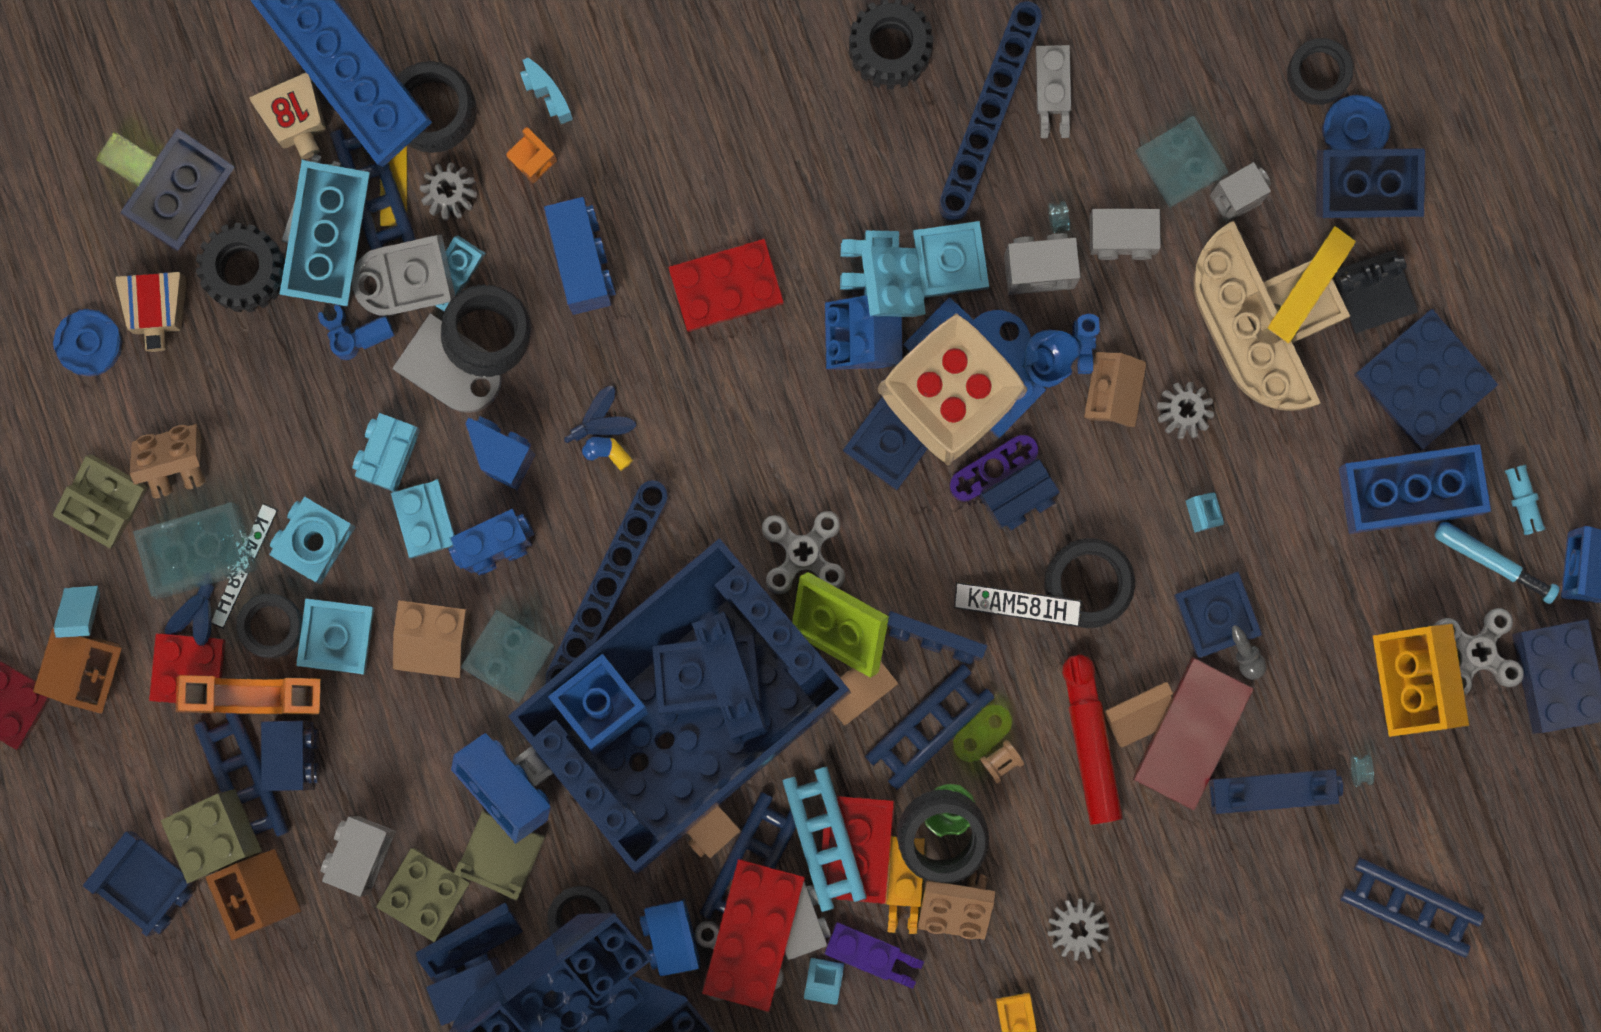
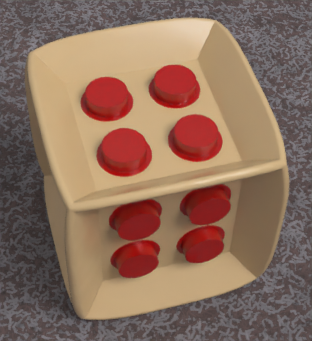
M955 313L932 331L895 366L887 378L880 382L878 392L909 430L935 456L949 466L953 460L965 453L1011 409L1017 400L1024 397L1027 387L1013 367L967 320L959 316L958 313Z

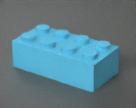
M302 160L280 295L348 306L370 172Z

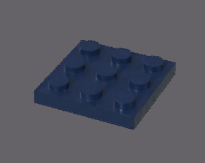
M1433 309L1428 311L1354 374L1420 451L1499 385Z

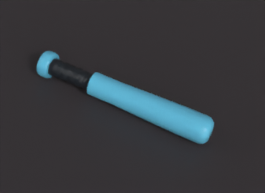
M1442 522L1437 527L1435 538L1438 541L1497 572L1510 581H1518V583L1541 595L1544 602L1551 604L1558 595L1559 586L1556 584L1548 585L1535 576L1526 573V571L1522 570V566L1509 560L1452 524Z

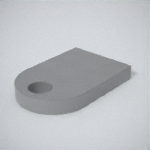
M442 235L382 247L364 254L356 263L352 278V287L358 302L369 312L382 316L450 302L455 297ZM367 276H372L377 282V289L374 294H369L364 288V281Z
M429 314L392 369L453 410L472 413L486 408L495 400L500 391L501 375L479 377L474 374L465 373L449 360L442 347L440 336L442 321ZM458 332L460 338L467 346L480 352H487ZM479 379H486L490 382V391L484 397H477L472 392L474 382Z

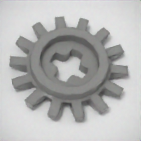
M1078 899L1077 907L1073 908L1070 900H1067L1065 904L1068 910L1063 912L1059 907H1056L1054 911L1060 915L1059 919L1049 918L1048 923L1056 925V930L1047 931L1048 936H1057L1058 938L1051 945L1054 949L1063 945L1065 947L1061 953L1063 957H1066L1071 950L1074 951L1073 960L1078 961L1079 953L1084 951L1086 958L1090 959L1092 958L1089 951L1091 947L1095 948L1098 952L1102 950L1096 943L1097 940H1108V936L1100 934V929L1109 928V924H1099L1098 919L1105 914L1102 910L1095 915L1092 913L1095 903L1091 902L1088 908L1085 909L1083 908V899ZM1080 920H1083L1085 922L1084 929L1088 931L1085 937L1079 935L1077 939H1073L1071 937L1073 931L1069 928V925L1072 922L1078 924Z

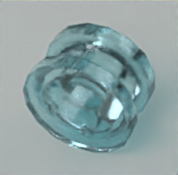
M1060 201L1058 206L1048 203V216L1052 233H1057L1059 228L1069 231L1070 221L1066 202Z
M1364 755L1362 759H1358L1357 756H1351V775L1355 786H1360L1362 782H1366L1367 785H1373L1374 770L1370 755Z

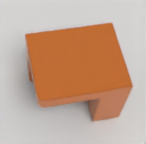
M526 127L522 130L524 137L507 152L506 156L534 184L557 162L555 154Z

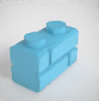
M379 413L377 420L371 419L367 426L365 438L369 440L365 451L359 450L354 459L352 468L357 470L355 477L392 492H397L420 429Z

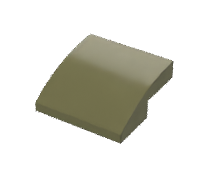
M89 454L85 456L72 485L66 487L53 516L111 549L130 522L148 486L143 483L134 485L131 476Z

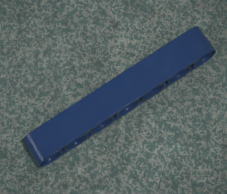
M1020 2L1015 6L941 194L939 211L942 217L948 221L955 222L963 219L968 213L1041 23V10L1033 2ZM1021 14H1029L1034 19V24L1022 26L1017 21V17ZM1010 44H1016L1022 49L1023 53L1018 57H1011L1006 53L1005 47ZM1000 74L1005 75L1010 79L1011 84L1008 87L1001 88L995 85L993 78ZM986 105H993L998 109L999 115L992 119L987 118L982 114L981 109ZM977 135L982 136L987 141V146L983 149H975L969 142L970 138ZM969 166L975 171V177L971 180H963L959 177L957 170L960 167ZM950 197H958L962 200L964 206L959 211H951L947 208L945 201Z
M654 480L647 481L639 487L547 670L546 684L553 679L554 674L558 670L565 669L576 659L569 654L568 650L569 644L573 640L582 639L586 644L587 650L602 637L668 505V492L660 482ZM655 488L662 492V500L659 504L650 506L644 502V495L649 489ZM640 518L647 522V530L644 534L634 536L629 532V525L634 519ZM625 548L630 550L632 553L631 562L626 566L616 565L614 562L615 553L619 549ZM605 579H613L617 584L616 592L609 597L602 596L599 593V584ZM590 609L599 610L602 616L601 622L595 627H588L584 623V614Z

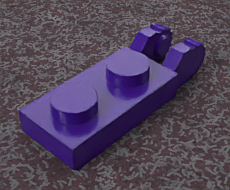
M839 922L836 923L824 952L827 956L884 980L891 979L912 989L916 981L907 975L891 971L896 959H899L913 968L922 969L924 961L901 952L900 948Z

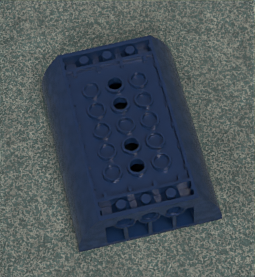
M719 538L508 717L636 874H639L850 695L851 691ZM711 611L725 612L731 620L736 636L754 634L756 637L762 701L759 705L769 733L738 745L730 738L721 708L662 716L658 714L652 646L698 641L692 623L700 621V616ZM603 654L642 702L648 714L597 755L593 756L548 696ZM664 733H672L675 737L673 746L666 750L660 749L658 747L659 737ZM638 755H646L649 761L647 768L641 772L633 771V759Z

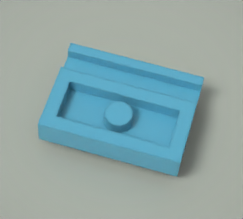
M438 479L430 483L420 484L391 493L410 559L453 546L450 537L455 536Z

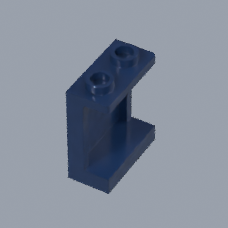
M126 831L83 884V887L92 894H99L139 926L143 930L141 933L148 937L153 936L155 933L160 935L165 931L173 920L169 916L177 905L182 908L194 894L191 888L196 881L187 884L182 870L134 831Z

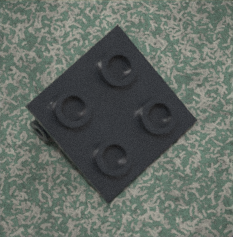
M1396 249L1340 268L1334 275L1342 300L1350 315L1349 319L1355 334L1418 313L1403 271L1407 269L1406 262L1402 256L1398 257Z

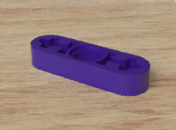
M1026 435L1017 436L958 471L952 477L949 485L952 496L962 502L970 501L986 489L1033 462L1038 454L1036 442ZM1020 442L1022 446L1029 445L1031 448L1027 453L1029 459L1025 460L1022 456L1017 457L1011 462L1016 467L1010 469L1007 459L1000 452L1006 450L1007 456H1010L1017 450L1016 443ZM990 459L999 460L1003 465L1002 475L997 478L987 476L984 471V464ZM977 467L979 476L987 485L981 487L979 480L971 486V494L967 495L965 491L958 492L956 489L960 484L958 479L963 477L965 481H968L975 477L976 474L971 470Z

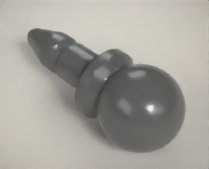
M1234 625L1232 627V638L1238 649L1236 659L1240 663V671L1248 679H1259L1266 672V660L1260 655L1259 649L1256 646H1251L1245 632Z

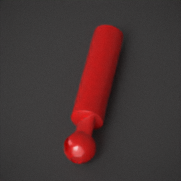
M1082 654L1070 656L1062 666V675L1066 681L1070 702L1068 709L1090 825L1121 820L1123 815L1102 703L1099 701L1096 688L1095 667L1087 656Z

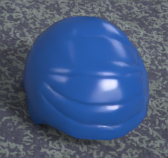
M1042 330L1034 334L1027 343L1024 361L1025 371L1031 380L1037 385L1049 388L1060 384L1065 378L1069 377L1072 373V363L1080 354L1078 341L1070 334L1059 330Z

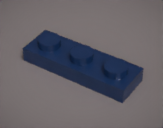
M504 903L415 954L418 962L433 981V976L453 967L457 969L463 966L464 963L522 933L523 930L510 908Z

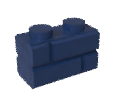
M1037 458L980 493L979 497L998 528L1001 530L1007 526L1012 531L1028 521L1024 515L1035 508L1040 514L1056 504L1054 497L1060 492L1041 461Z

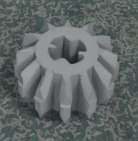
M450 162L447 166V171L444 172L440 164L435 165V170L438 174L435 177L428 172L424 175L431 184L420 185V191L427 194L421 201L424 206L431 205L429 212L433 216L441 211L443 220H448L450 212L453 211L459 219L462 217L459 208L463 206L469 211L473 208L466 199L477 198V192L470 189L476 182L473 177L466 178L468 171L465 167L460 168L456 172L454 163ZM447 185H450L452 189H456L452 190L454 195L450 198H447L445 194H441L445 193L443 188Z
M1193 382L1186 384L1185 392L1179 383H1175L1173 385L1174 394L1165 390L1162 396L1167 402H1159L1156 406L1158 410L1167 412L1157 418L1158 422L1163 423L1169 420L1171 424L1166 427L1165 432L1169 434L1175 427L1178 428V439L1184 438L1186 429L1191 438H1196L1198 436L1197 427L1200 430L1206 431L1209 425L1204 419H1212L1214 417V412L1204 409L1213 404V399L1208 398L1202 401L1200 397L1205 393L1206 389L1201 387L1196 394L1193 393ZM1179 403H1181L1182 407L1186 403L1192 407L1189 411L1192 418L1189 415H1186L1184 418L1180 416L1181 407L1178 405Z

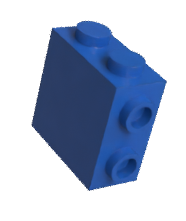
M511 509L450 537L453 546L448 549L457 567L459 566L460 569L464 568L471 574L474 572L478 573L480 576L496 569L495 562L504 558L513 561L528 553L526 548L532 546L529 537L535 534L527 517L524 514L518 515Z

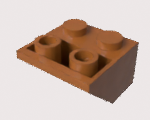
M53 626L33 692L70 706L102 714L122 649L120 644L92 636L56 638Z
M276 849L246 859L205 877L231 941L240 939L302 912Z

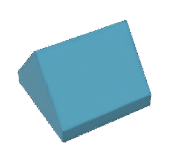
M1215 492L1198 495L1185 501L1195 533L1224 525Z

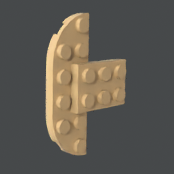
M1232 221L1211 237L1197 260L1194 272V294L1200 313L1232 379L1251 399L1264 406L1284 411L1303 410L1319 405L1321 402L1293 343L1349 318L1350 315L1333 279H1331L1290 343H1287L1269 330L1267 327L1311 261L1263 282L1235 222Z

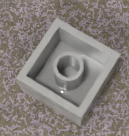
M1061 233L1049 235L1047 240L1034 241V237H1019L1013 239L1014 243L1008 244L1004 254L1008 295L1069 290L1076 287L1080 279L1076 238H1068L1067 234Z
M350 816L346 822L342 820L334 836V840L338 841L337 846L332 854L328 853L321 867V872L325 873L322 882L359 897L370 895L396 831L360 816Z

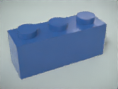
M484 733L453 755L451 771L515 844L548 821L551 808L548 797L542 790H536L531 785L523 768L519 765H514L509 760L504 747L497 740L493 741Z

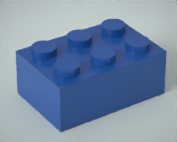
M584 197L544 206L567 304L572 314L575 315L612 306L610 296L616 295L609 270L603 271L602 264L608 263L601 237L595 238L594 232L600 231L593 205L587 206Z

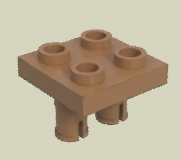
M197 424L190 426L178 425L170 429L169 432L158 435L146 434L133 441L129 473L133 484L147 481L153 498H161L159 492L161 490L164 497L172 493L173 488L167 475L178 472L182 476L186 489H193L192 482H195L196 487L202 486L206 480L200 469L201 434Z
M973 873L966 877V886L927 880L917 929L926 930L933 934L945 933L961 936L965 939L985 940L995 899V891L986 890L987 877L980 874L979 882L976 885V873Z

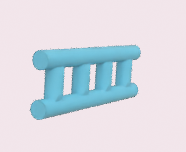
M828 767L814 770L817 781L798 786L795 777L782 780L821 912L834 909L832 898L851 892L854 902L867 898ZM822 794L827 813L808 819L802 799ZM832 827L837 846L818 852L812 832ZM841 859L847 879L827 885L822 865Z

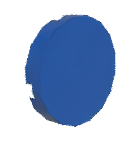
M1352 95L1337 101L1331 106L1324 117L1322 132L1324 141L1329 149H1382L1388 141L1391 127L1381 104L1367 96Z
M83 309L68 315L60 322L55 331L53 346L59 361L65 368L77 375L91 377L103 374L115 365L121 355L123 341L120 329L110 317L98 310Z

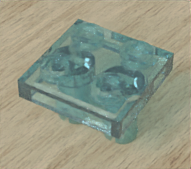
M1194 116L1135 151L1169 208L1228 174V170Z
M496 610L461 668L520 703L555 645Z

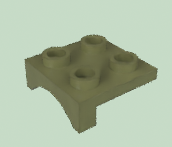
M482 810L461 861H459L454 874L486 886L517 901L520 899L545 836L532 832L515 844L488 812Z
M411 848L376 908L431 941L436 942L447 921L452 917V913L457 909L458 903L470 882L425 856L426 854L418 849Z

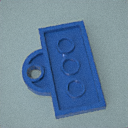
M949 297L903 344V347L908 352H911L932 331L955 313H958L959 316L974 326L1013 367L1027 387L1024 397L1017 400L1011 409L990 429L1000 439L1046 391L1043 386L1034 383L1023 368L1025 349L1031 338L1030 332L1018 316L1003 310L988 311L973 320ZM1007 323L1015 325L1019 332L1017 339L1013 341L1004 340L999 332L1002 325Z

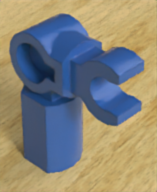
M334 306L337 316L333 321H327L323 312L318 313L320 323L330 331L327 334L330 348L341 360H351L357 355L359 348L363 347L365 350L395 336L387 316H382L357 327L355 332L351 334L349 326H344L346 315L340 306Z
M1093 314L1082 315L1077 321H1073L1072 337L1078 341L1080 347V354L1077 357L1078 374H1092L1093 372L1092 350L1096 348V337L1100 332L1099 317Z

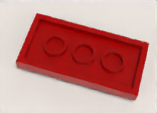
M738 859L702 994L769 1012L802 890L804 876Z

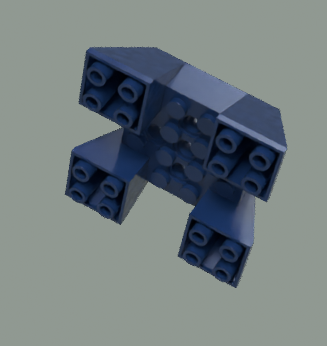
M615 913L578 914L469 997L449 1032H714V1030L686 997L632 976L653 959Z

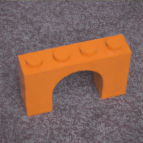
M184 675L177 677L176 712L319 714L320 679L215 678V676Z

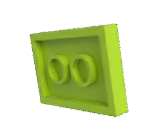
M809 572L800 576L792 621L795 627L811 645L871 678L879 673L889 616Z

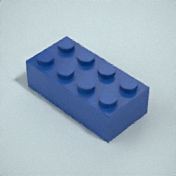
M1480 444L1347 463L1338 468L1349 534L1478 516L1491 512Z

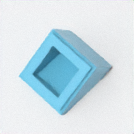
M811 958L804 999L836 1005L840 993L844 963Z

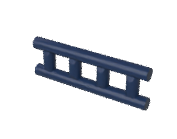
M342 130L331 132L330 137L341 167L356 170L350 151L364 146L356 136L345 139ZM375 162L358 169L370 172L369 179L380 176L386 193L385 195L368 201L366 199L362 227L370 250L382 248L383 244L402 238L403 243L416 240L389 162L384 167L377 165ZM391 207L397 225L378 232L372 213Z
M963 663L864 756L873 766L882 760L894 772L895 775L888 782L896 791L995 698L987 688L979 695L965 681L971 674V671ZM955 689L968 705L953 718L940 703ZM929 713L944 727L930 741L915 727ZM905 736L919 750L906 764L891 751Z
M225 713L228 722L209 730L206 721L195 724L193 727L221 792L234 789L228 773L247 765L254 785L238 791L237 795L241 804L260 797L267 812V816L250 823L254 834L258 835L271 828L274 829L277 837L288 833L289 829L273 791H261V763L240 714ZM234 734L241 753L222 761L215 742Z
M763 792L760 793L699 912L700 915L711 920L715 911L724 914L727 901L722 899L731 880L733 881L738 859L742 860L746 850L764 858L763 866L776 868L796 829L791 809L788 815L785 816L769 808L773 798ZM762 819L780 828L772 846L753 838Z
M1358 857L1354 870L1363 873L1355 892L1345 888L1341 894L1340 901L1461 957H1467L1471 946L1461 940L1468 924L1471 923L1479 927L1484 919V914ZM1375 880L1394 888L1386 906L1368 898ZM1406 894L1425 902L1417 921L1399 913ZM1438 908L1456 916L1449 935L1430 927Z

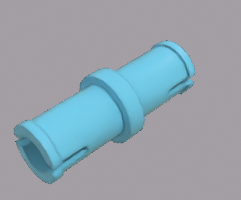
M1526 464L1516 467L1520 481L1517 479L1514 468L1505 470L1514 497L1511 503L1513 507H1517L1524 535L1534 533L1530 519L1533 520L1537 532L1545 530L1546 528L1543 525L1536 500H1539L1538 493L1533 492Z

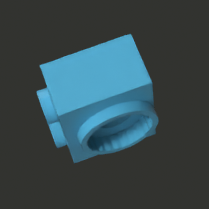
M304 497L301 502L296 501L287 516L290 521L285 530H279L270 543V547L273 549L269 555L314 582L322 584L356 527ZM314 534H321L324 540L323 546L320 550L311 551L308 547L309 538Z

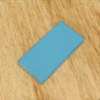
M98 586L64 588L54 624L56 638L90 635L100 598Z

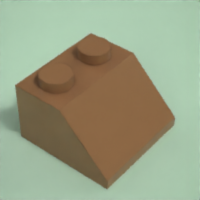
M398 600L393 633V669L461 679L470 611Z

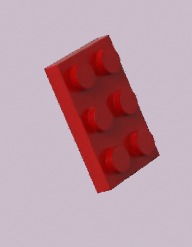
M765 239L668 267L687 332L784 304Z
M836 796L867 897L858 902L887 904L895 801ZM832 827L823 829L822 851L837 846ZM841 859L822 865L827 885L847 879ZM851 892L832 898L853 901Z

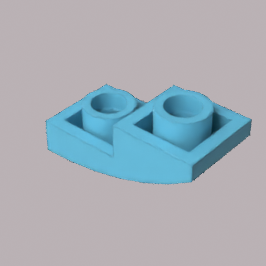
M526 58L522 60L526 70L521 71L520 74L526 90L533 89L536 98L550 94L544 100L550 116L557 115L560 124L573 120L563 95L549 75L531 59Z
M459 235L453 238L446 250L455 296L464 289L486 254ZM449 302L435 306L445 311Z

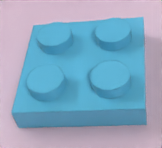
M980 221L913 230L924 298L989 289Z
M870 246L861 249L870 316L917 317L926 314L917 248Z
M305 599L296 666L365 675L375 608Z

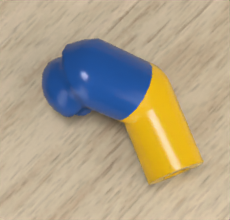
M592 437L586 441L582 448V454L586 459L593 461L598 457H609L620 471L633 462L632 458L613 438Z

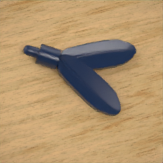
M607 386L594 398L583 418L582 424L571 429V434L566 436L564 441L569 443L575 439L577 442L588 434L596 436L626 434L636 427V422L627 417L604 418L615 398L614 387Z
M208 576L206 583H201L197 595L189 599L169 619L165 628L166 634L175 635L180 633L193 620V637L196 643L204 646L208 642L211 635V604L209 599L215 588L212 586L214 576Z

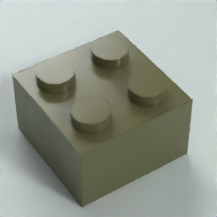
M235 789L213 795L160 820L187 884L203 879L262 852Z

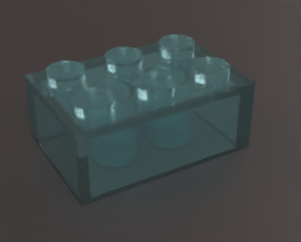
M232 502L133 531L151 597L157 599L166 598L257 570L240 508Z

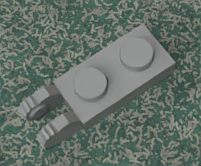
M1036 46L1037 114H1039L1040 138H1048L1050 133L1048 114H1060L1059 133L1061 138H1069V114L1071 112L1070 46Z

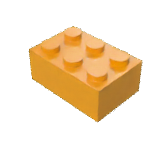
M1453 624L1373 635L1389 737L1469 726Z

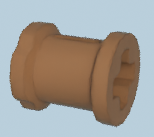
M1005 740L1003 747L989 757L983 756L979 759L996 784L1001 782L1000 777L1014 767L1025 765L1008 740Z

